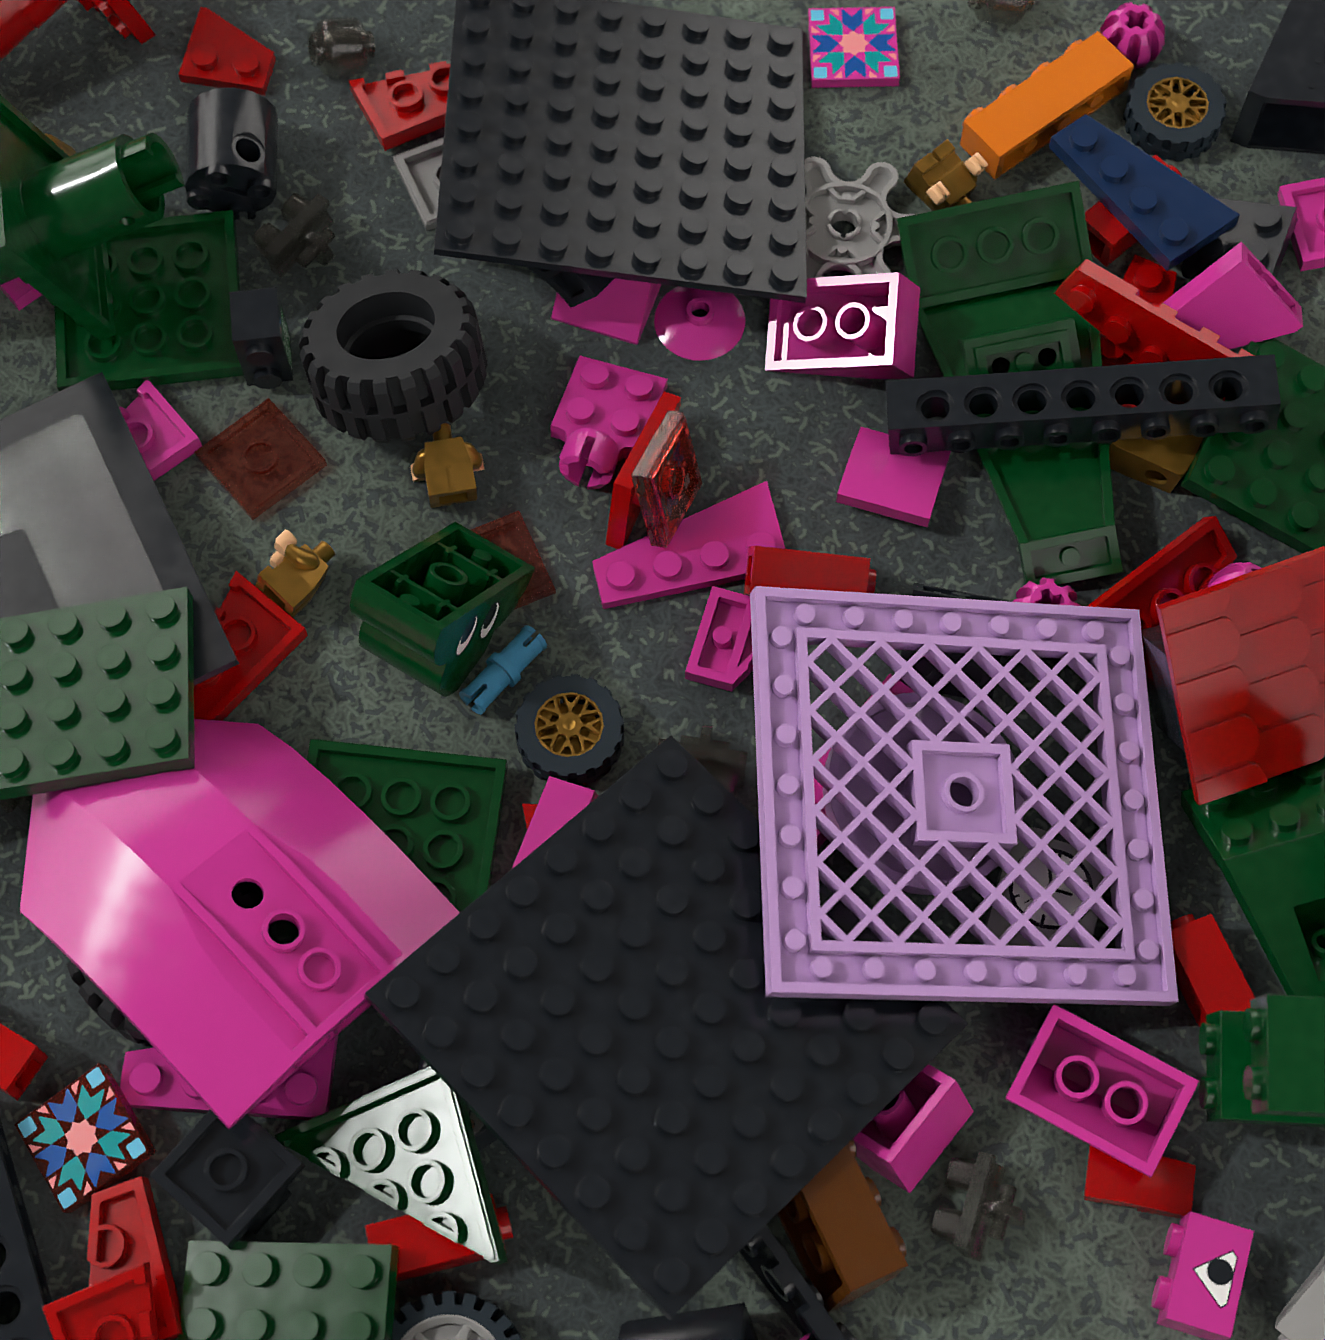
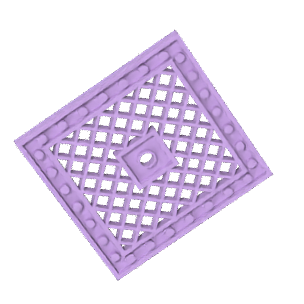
M754 587L750 593L766 997L1171 1006L1179 1002L1139 610ZM807 645H819V646L808 656V647H807ZM846 647L868 649L857 659ZM894 649L917 652L906 662ZM825 651L846 669L835 682L814 663ZM943 652L966 654L954 664ZM875 653L895 672L884 685L864 666ZM992 655L1014 657L1003 667ZM923 656L944 675L934 687L913 668ZM1040 658H1056L1061 660L1050 669ZM971 659L992 678L982 689L961 670ZM1019 661L1039 680L1030 692L1009 673ZM1066 665L1087 683L1077 694L1057 676ZM851 676L872 695L861 708L840 688ZM900 679L922 698L911 710L890 691ZM809 680L823 692L811 705ZM949 681L970 701L960 712L955 710L938 693ZM997 684L1018 703L1008 714L987 696ZM1044 687L1049 689L1065 705L1055 717L1035 698ZM1091 691L1093 693L1094 711L1083 701ZM828 699L849 718L837 731L817 712ZM877 702L899 721L887 734L866 714ZM926 704L947 723L936 736L915 716ZM975 706L996 726L985 738L964 718ZM1023 709L1044 728L1033 740L1013 721ZM1071 712L1091 730L1081 742L1061 723ZM854 725L875 744L864 757L842 737ZM903 727L917 739L911 740L905 746V751L892 739ZM811 728L825 741L814 754L812 751ZM954 730L965 742L942 740ZM1001 732L1022 751L1012 762L1010 744H990ZM1049 735L1069 753L1060 765L1039 747ZM1096 738L1098 758L1087 749ZM830 748L852 768L840 781L818 761ZM880 750L902 770L890 783L868 763ZM1027 758L1047 776L1046 780L1037 789L1017 770ZM1075 760L1095 778L1086 790L1079 786L1065 772ZM856 774H859L878 793L866 807L845 787ZM906 777L909 802L895 789ZM814 778L828 791L816 805ZM951 783L963 784L970 790L972 795L971 806L965 807L954 802L950 795ZM1053 784L1058 786L1074 802L1064 814L1043 796ZM1100 787L1103 808L1092 798ZM1013 788L1026 800L1016 811ZM833 798L855 818L842 832L821 812ZM883 800L905 820L893 833L871 813ZM1031 807L1052 826L1041 838L1021 820ZM1080 809L1100 828L1090 840L1070 822V819ZM860 824L881 844L869 858L848 838ZM909 827L911 831V846H931L920 859L916 858L898 840ZM816 828L831 842L819 855H817ZM1057 833L1062 835L1078 851L1068 864L1047 845ZM1105 836L1107 857L1096 847ZM1017 838L1029 849L1019 862L1004 850L1013 848L1017 844ZM955 847L980 849L968 861ZM836 848L857 868L845 883L823 862ZM887 850L908 870L896 884L874 864ZM937 852L958 872L946 886L925 866ZM986 855L1007 874L996 887L975 868ZM1035 857L1056 875L1045 889L1025 870ZM1084 859L1104 877L1094 890L1074 872ZM863 875L884 895L872 909L850 889ZM913 877L934 896L922 911L901 891ZM963 879L984 898L972 912L952 893ZM819 880L833 893L821 907ZM1013 881L1034 900L1023 913L1002 895ZM1062 883L1082 901L1072 914L1065 910L1051 896ZM1109 887L1111 890L1112 908L1101 898ZM839 900L860 919L847 935L826 915ZM890 901L911 921L898 936L877 916ZM940 904L961 923L949 937L928 918ZM990 906L1011 924L999 939L979 920L981 915ZM1040 907L1060 926L1049 940L1029 921ZM1089 909L1109 927L1098 941L1078 922ZM868 927L882 942L853 940ZM918 928L932 943L904 942ZM821 931H822L830 940H822V938H821ZM969 931L983 945L955 943ZM1019 932L1032 946H1009L1006 944ZM1068 934L1082 948L1056 946ZM1115 937L1116 949L1106 948Z

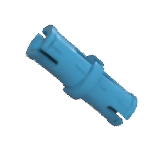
M525 625L519 634L500 653H492L486 660L487 666L466 688L459 692L460 698L467 706L481 693L474 700L475 705L471 708L472 711L480 715L483 714L486 708L508 685L514 687L520 681V673L541 651L547 648V643L540 633L525 647L536 631L534 628Z

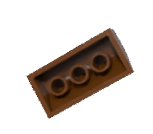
M853 1139L777 1214L807 1278L823 1297L825 1302L823 1307L828 1313L843 1307L893 1279L908 1266L905 1260L907 1252L904 1241L896 1228L889 1227L880 1209V1193L872 1179L864 1177L855 1159L857 1150Z

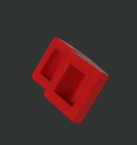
M1090 1145L1084 1200L1134 1207L1140 1212L1181 1219L1190 1211L1192 1212L1196 1165L1162 1156L1150 1178Z

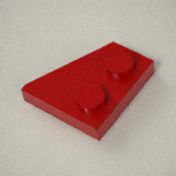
M200 7L178 75L180 81L184 83L215 88H239L253 91L259 95H265L276 59L273 51L208 8Z

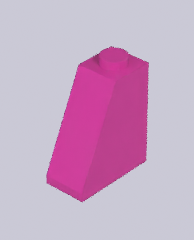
M1242 241L1163 302L1178 311L1176 319L1200 332L1204 326L1220 335L1218 343L1228 349L1248 345L1251 341L1256 343L1294 333L1303 327L1301 305Z

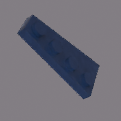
M1087 114L1051 136L1049 148L1166 271H1169L1237 225L1240 217L1239 213Z

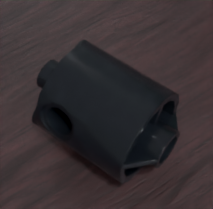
M216 88L199 94L191 101L187 111L185 166L187 204L191 208L209 210L211 212L233 210L235 220H240V212H248V219H255L256 211H261L273 203L277 193L278 116L276 108L267 98L253 91L239 88Z

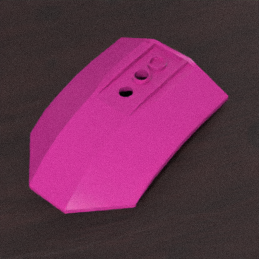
M194 719L195 768L33 795L20 914L22 913L101 990L156 1048L222 1123L230 1129L366 1011L371 1004L364 998V993L460 912L360 808L291 746L259 724ZM242 882H253L261 888L263 900L254 908H241L232 899V891L235 886ZM278 920H288L297 927L299 936L292 943L278 944L270 938L268 934L269 926Z

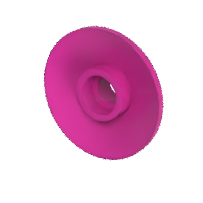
M677 286L669 291L659 302L655 312L654 325L657 336L668 350L685 359L702 361L718 358L736 346L744 332L745 314L741 303L732 293ZM702 309L708 314L703 317H697L692 312Z

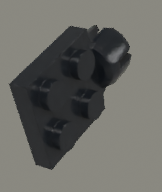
M1216 198L1240 214L1237 225L1185 259L1181 265L1182 276L1194 279L1242 241L1265 268L1277 278L1298 220L1297 207Z

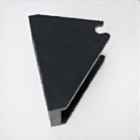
M1290 0L1248 91L1230 142L1245 148L1325 154V0Z

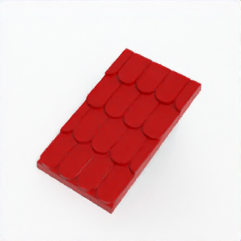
M1325 546L1156 606L1160 625L1141 630L1146 681L1156 726L1185 752L1194 799L1199 806L1268 782L1267 779L1317 762L1325 756Z

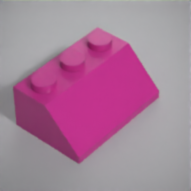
M1053 1004L1005 1099L1151 1178L1199 1081Z

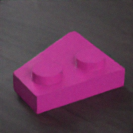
M712 586L685 670V679L732 692L753 671L750 596Z

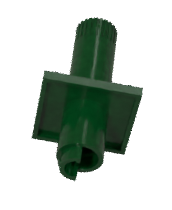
M0 94V285L20 278L24 283L30 284L45 296L52 305L59 307L74 319L78 326L84 327L99 340L116 335L106 242L161 220L165 213L164 194L184 186L177 160L165 141L155 133H148L137 139L122 134L69 156Z

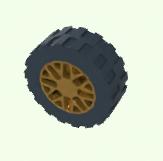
M1175 62V64H1158V67L1153 69L1150 67L1144 71L1141 77L1138 76L1133 87L1130 89L1123 115V120H1126V133L1130 134L1132 137L1131 141L1135 146L1141 147L1148 155L1156 154L1164 161L1170 159L1178 162L1183 161V159L1198 157L1203 151H1208L1213 141H1216L1226 115V97H1223V89L1219 83L1216 84L1209 73L1205 74L1199 70L1200 68L1193 65L1190 67L1183 65V63Z
M571 674V676L565 677L557 675L553 676L549 681L544 682L543 680L536 684V688L531 693L528 691L524 696L522 706H518L516 712L517 723L514 724L518 751L526 767L531 768L534 771V775L541 780L543 778L548 780V777L551 776L576 785L582 783L590 784L595 782L596 778L602 774L605 776L611 770V765L614 761H618L621 755V747L624 745V722L621 715V707L618 701L613 699L612 692L606 686L604 688L600 686L597 680L590 677L589 679L582 678L578 674Z

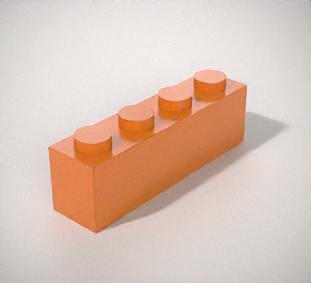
M1099 31L1084 41L1079 39L1073 42L1064 54L1053 62H1044L1039 65L1032 75L1019 85L1012 84L1001 92L997 100L985 108L978 107L970 112L963 122L960 145L971 157L979 152L988 163L985 171L995 180L1048 144L1051 136L1085 114L1089 116L1124 92L1128 87L1134 65Z

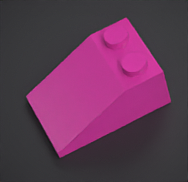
M899 272L807 278V298L805 303L770 299L765 371L870 379L914 378L920 287Z
M928 1064L853 1138L857 1157L871 1169L910 1194L974 1111L957 1081Z

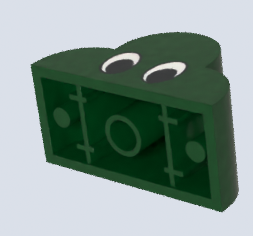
M455 521L356 580L350 600V611L352 615L362 620L359 631V644L363 649L443 697L450 696L460 688L485 653L494 630L507 619L518 604L530 582L535 567Z

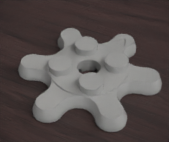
M820 157L805 159L807 278L823 277L824 274L834 270L846 271L852 275L891 273L882 259V254L887 248L901 246L896 218L915 215L899 214L893 211L887 204L886 197L898 182V172L895 167L886 162H877L870 165L860 179L848 182L837 178L826 160ZM838 221H847L853 224L856 229L851 233H847L845 237H841V233L835 231L832 225Z

